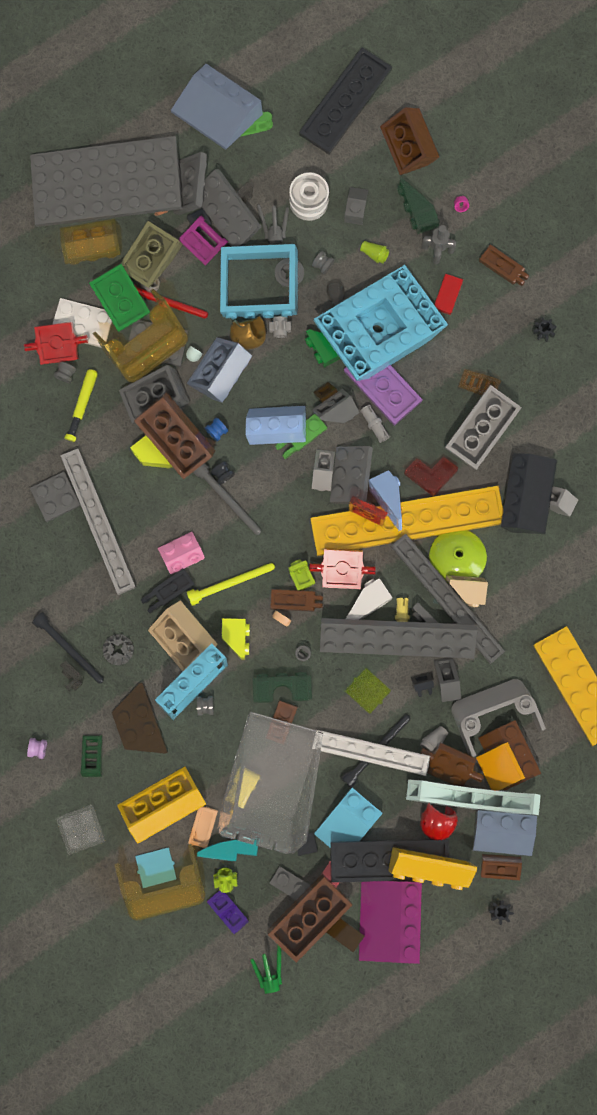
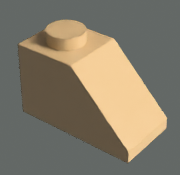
M446 575V580L468 606L479 607V604L485 605L488 582L484 578Z

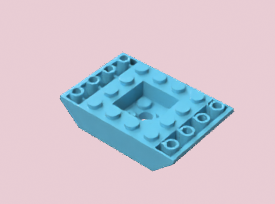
M405 265L313 320L356 381L369 379L430 341L448 325ZM379 325L382 328V332H375L373 326Z

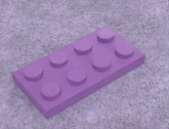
M391 365L369 379L356 381L347 367L344 369L346 375L394 426L422 402L421 397Z

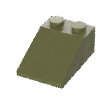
M147 221L121 264L130 277L150 288L174 260L183 244Z

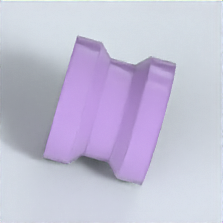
M30 738L27 756H38L39 759H44L47 740L37 741L35 738Z

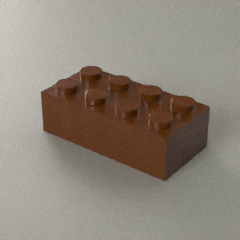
M167 392L141 412L134 420L183 479L213 457L215 449Z
M322 873L270 926L267 934L297 963L352 906V903Z

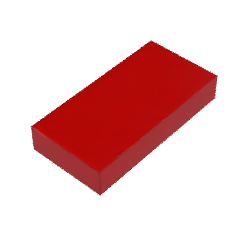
M445 274L434 305L438 311L451 315L463 279Z

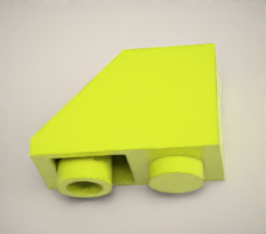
M146 435L130 447L143 466L172 467Z
M222 619V640L241 660H245V655H249V643H246V636H249L250 624H246V619Z

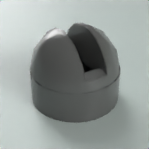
M305 645L298 647L295 652L296 658L300 661L308 660L311 657V649ZM302 649L309 655L306 657L303 653L299 651Z

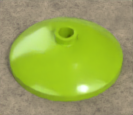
M467 530L439 535L434 540L429 553V561L444 580L450 584L446 580V575L479 577L485 568L487 554L484 544L475 534ZM460 551L463 556L457 557L456 552Z

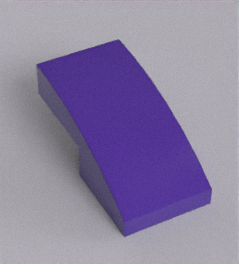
M218 891L207 901L233 934L237 933L249 922L226 893Z

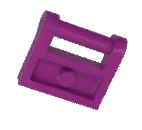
M202 216L178 239L205 266L221 250V247L228 243L225 238L222 239L205 222ZM198 227L218 244L215 248L196 231Z

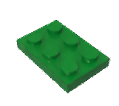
M122 264L89 283L118 332L151 313Z

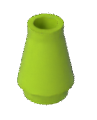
M364 241L360 248V251L364 252L376 263L380 262L383 264L389 255V250L386 249V246Z

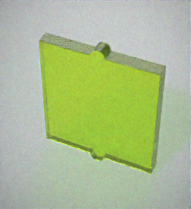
M367 668L357 678L353 679L354 682L345 691L369 714L379 704H382V700L391 692Z

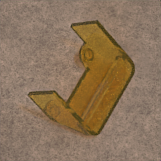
M154 289L150 291L158 305L150 312V320L153 324L123 346L117 339H112L106 343L96 332L92 333L105 354L129 382H135L181 349L188 340L186 332L169 304Z
M193 844L188 845L193 865L186 866L180 871L181 884L142 894L141 887L137 882H125L121 864H114L128 914L133 920L139 921L203 903L206 894Z

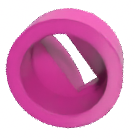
M465 196L455 198V210L458 212L468 210L469 201Z

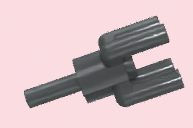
M440 225L435 229L432 236L423 237L422 249L427 250L429 245L434 249V264L440 263L442 251L447 248L449 254L455 252L457 243L455 240L449 239L450 233L444 225Z

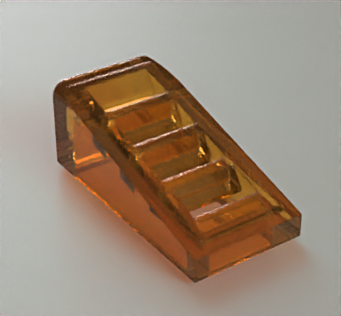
M465 369L458 387L482 396L489 387V384H493V387L498 390L501 380ZM468 376H472L469 385H466ZM475 378L479 379L477 386L473 387ZM482 381L486 382L484 389H480Z

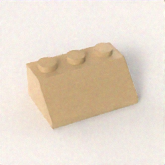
M181 601L167 608L148 629L182 671L211 643L215 647L218 645Z

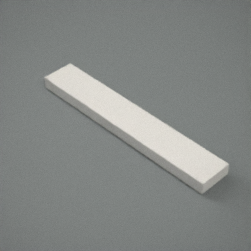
M316 730L312 745L314 750L426 776L430 760L428 755Z

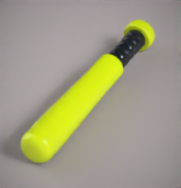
M89 369L86 372L72 416L73 420L68 434L65 435L66 440L76 441L75 434L79 422L83 418L98 376L95 370Z

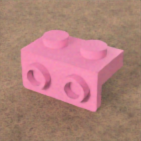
M192 532L158 548L170 574L179 572L205 558Z

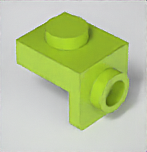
M297 560L290 564L291 567L288 568V571L297 591L315 584L306 560L303 562Z

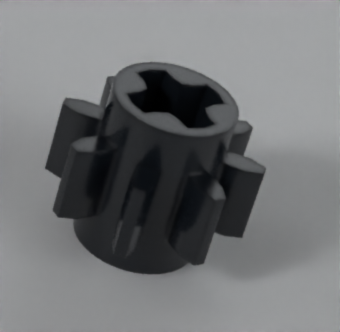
M542 318L541 323L535 322L534 326L538 329H535L533 334L538 335V341L542 338L545 339V342H548L549 336L554 338L555 333L552 331L556 330L557 326L552 325V319L547 321ZM544 327H547L548 329L545 332H543L542 329Z
M500 900V905L493 902L494 909L488 911L494 915L491 921L498 919L499 925H502V920L509 923V915L514 914L509 912L508 909L511 907V904L505 906L503 900ZM498 908H505L504 917L497 916Z

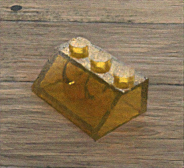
M115 219L60 228L61 247L65 264L70 263L74 265L81 261H96L99 258H114L117 255H121Z

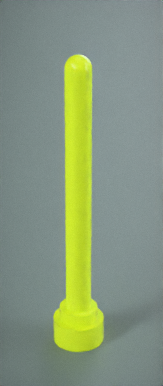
M269 563L200 591L198 589L187 591L192 606L199 604L203 597L275 569V565Z

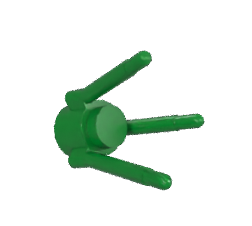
M277 944L276 977L275 974H270L266 954L262 955L266 976L263 978L254 959L250 960L259 980L260 988H264L265 994L280 991L279 985L282 984L281 947Z

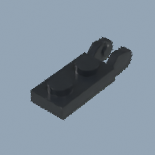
M182 569L154 588L151 593L141 599V602L145 604L155 596L158 598L159 602L150 606L147 610L151 614L195 586L185 569Z

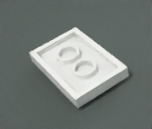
M60 298L53 324L73 322L76 337L87 335L88 343L85 344L105 349L112 325L107 312L101 308Z

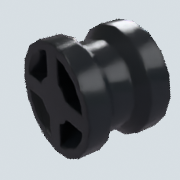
M227 461L220 463L211 470L212 475L218 478L217 482L220 485L235 475L228 468L229 464Z

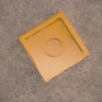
M508 742L476 757L491 790L499 791L525 778Z

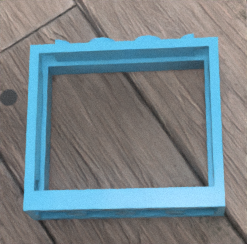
M296 245L221 247L220 312L222 316L234 320L237 317L254 319L255 316L273 318L274 316L281 315L288 318V316L298 315V249ZM290 258L289 304L228 306V260Z
M211 643L155 701L174 720L228 666L226 657ZM222 663L223 666L218 669L217 666Z

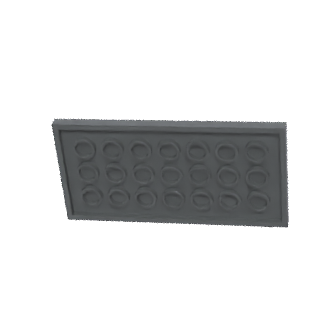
M176 136L30 155L36 227L182 209Z

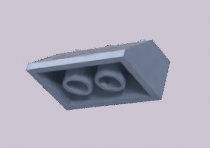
M216 337L187 384L209 398L223 402L233 385L238 381L244 368L248 365L252 355L239 343Z
M477 810L473 850L532 856L536 837L537 816Z

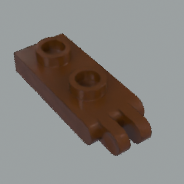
M492 245L487 248L479 259L480 263L513 285L518 283L523 286L525 282L521 278L525 280L529 278V275L524 272V267Z
M271 589L270 609L314 612L315 608H323V604L315 603V600L322 601L323 596L315 595L316 592Z

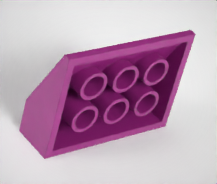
M397 881L361 882L360 933L365 937L359 944V961L420 964L422 883Z

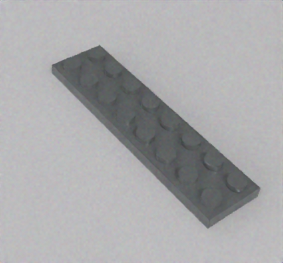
M321 618L320 652L474 659L478 628L477 625Z

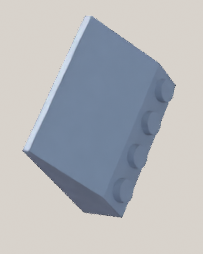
M205 64L193 75L171 109V113L225 150L263 115L260 99L208 64Z

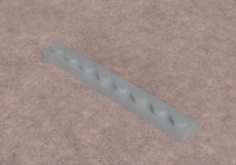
M79 449L61 455L117 594L120 595L136 588Z

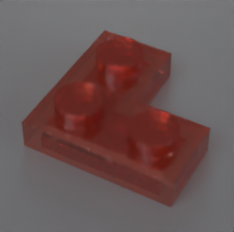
M445 457L432 469L419 459H416L404 471V475L434 497L457 473L458 467Z

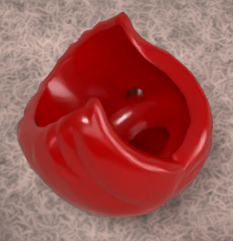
M428 803L421 815L420 825L423 833L430 839L444 840L454 832L458 816L448 806H446L445 813L443 814Z

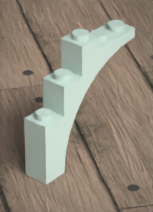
M408 780L406 800L473 810L539 815L540 795L494 791L422 780Z

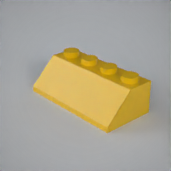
M183 767L117 806L130 833L138 844L206 805L187 768Z
M393 847L388 871L393 874L394 878L405 879V876L412 877V881L424 883V880L432 881L431 884L436 886H443L445 883L450 884L453 889L462 890L463 887L469 888L477 867L469 861Z

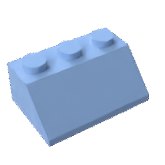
M306 406L249 409L246 417V437L249 445L306 442Z

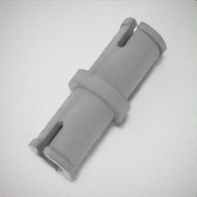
M371 405L365 406L360 410L368 422V428L373 430L379 443L386 441L390 435L386 432L381 424V418L376 416Z

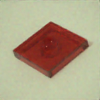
M354 496L350 500V512L380 526L384 525L387 512Z

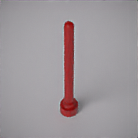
M136 287L143 298L201 318L208 317L207 311Z

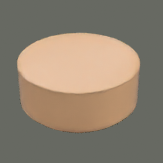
M275 611L272 615L274 619L286 627L291 623L290 619L278 611Z

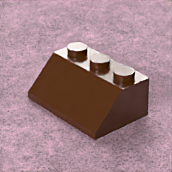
M405 107L380 126L400 175L428 166L439 158L419 108Z
M516 720L478 738L485 753L508 742L525 778L503 788V791L541 774Z

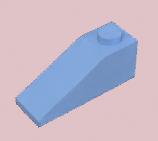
M388 470L370 479L369 488L376 501L400 531L402 530L400 482Z

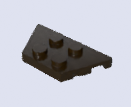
M139 683L112 712L124 749L166 754L168 752L143 683Z

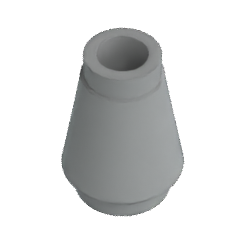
M439 726V728L422 739L420 746L434 753L440 743H443L448 732L442 726Z

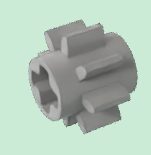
M273 317V322H269V333H273V337L285 338L287 337V332L291 333V322H287V317Z

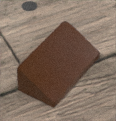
M482 854V878L520 880L522 869L521 857Z

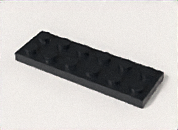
M362 47L300 130L299 135L330 155L389 75L392 66Z
M417 839L330 842L331 882L412 880V877L405 876V879L394 878L393 874L388 871L393 847L449 858V840Z

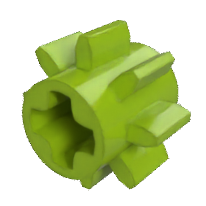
M221 868L217 874H214V888L219 887L221 892H231L234 887L238 886L237 873H232L231 869Z

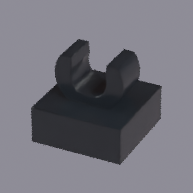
M430 673L411 677L412 685L419 697H422L421 691L426 689L429 695L432 694L431 688H434V683Z

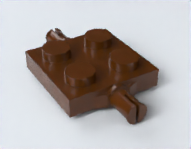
M440 743L434 753L424 748L421 750L420 754L430 756V766L427 773L450 784L464 787L466 781L470 778L481 783L484 775L473 771L476 758Z

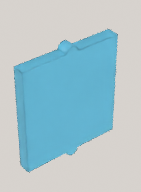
M169 847L135 856L139 869L137 873L140 874L143 888L177 879L173 866L175 862L172 861Z

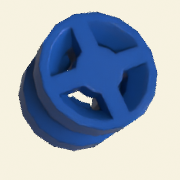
M214 418L213 423L205 427L206 431L217 442L222 434L228 432L226 426L218 418Z

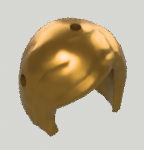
M258 316L255 319L242 322L233 321L230 327L232 342L239 343L245 350L261 346L266 338V328L262 318Z

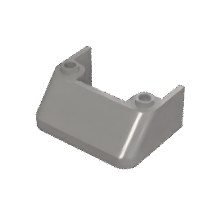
M513 679L458 700L453 704L451 708L452 715L469 756H476L469 737L476 735L480 731L481 724L478 716L514 703L520 714L532 715L538 733L546 729L536 703L522 681Z

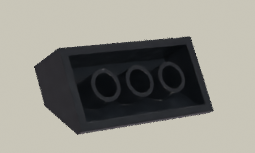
M513 453L501 522L502 528L512 533H546L557 466L556 459L530 453Z

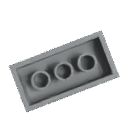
M490 385L447 443L445 449L472 469L477 470L522 407Z

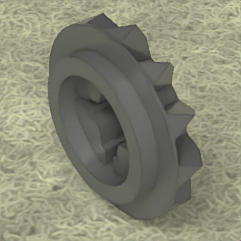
M290 258L281 260L275 267V278L283 287H289V278L286 279L284 271H289ZM298 261L299 285V283L303 281L304 268L302 264Z
M122 634L112 635L106 639L103 645V655L113 665L127 663L134 652L132 642ZM112 644L116 646L122 645L123 647L121 648V650L123 651L124 655L119 653L114 654L113 652L115 650Z

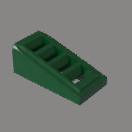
M102 735L83 736L82 777H102ZM87 741L96 742L98 746H87ZM87 750L97 751V754H87ZM87 759H97V762H87ZM87 767H96V769H87Z

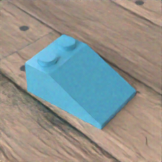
M352 788L314 834L329 847L330 842L360 841L382 815V812Z

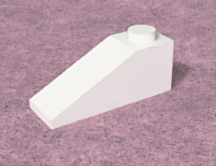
M380 578L376 581L372 579L364 584L365 588L362 590L346 619L362 620L392 600V596Z

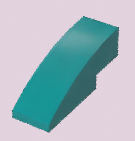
M242 839L218 843L197 852V857L237 862V854L257 856L259 840Z

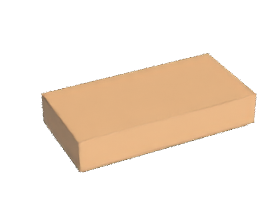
M203 806L198 809L188 844L202 848L208 847L218 813L217 810Z

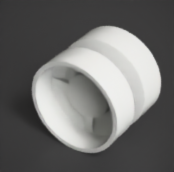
M303 173L297 176L291 183L290 208L300 219L310 221L320 218L328 208V184L318 174Z

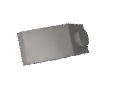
M316 449L312 489L331 491L335 451Z
M553 486L549 509L561 515L571 516L578 499L566 489Z

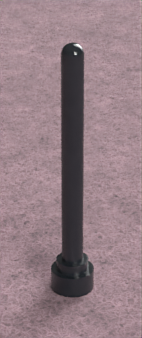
M43 612L32 621L34 626L41 630L44 629L97 683H103L104 678L49 624L50 621Z
M405 714L378 744L387 746L410 721V716ZM361 761L352 771L345 772L340 779L344 783L346 782L352 789L357 783L358 775L370 763Z

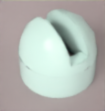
M190 346L186 356L190 361L195 362L201 358L203 353Z

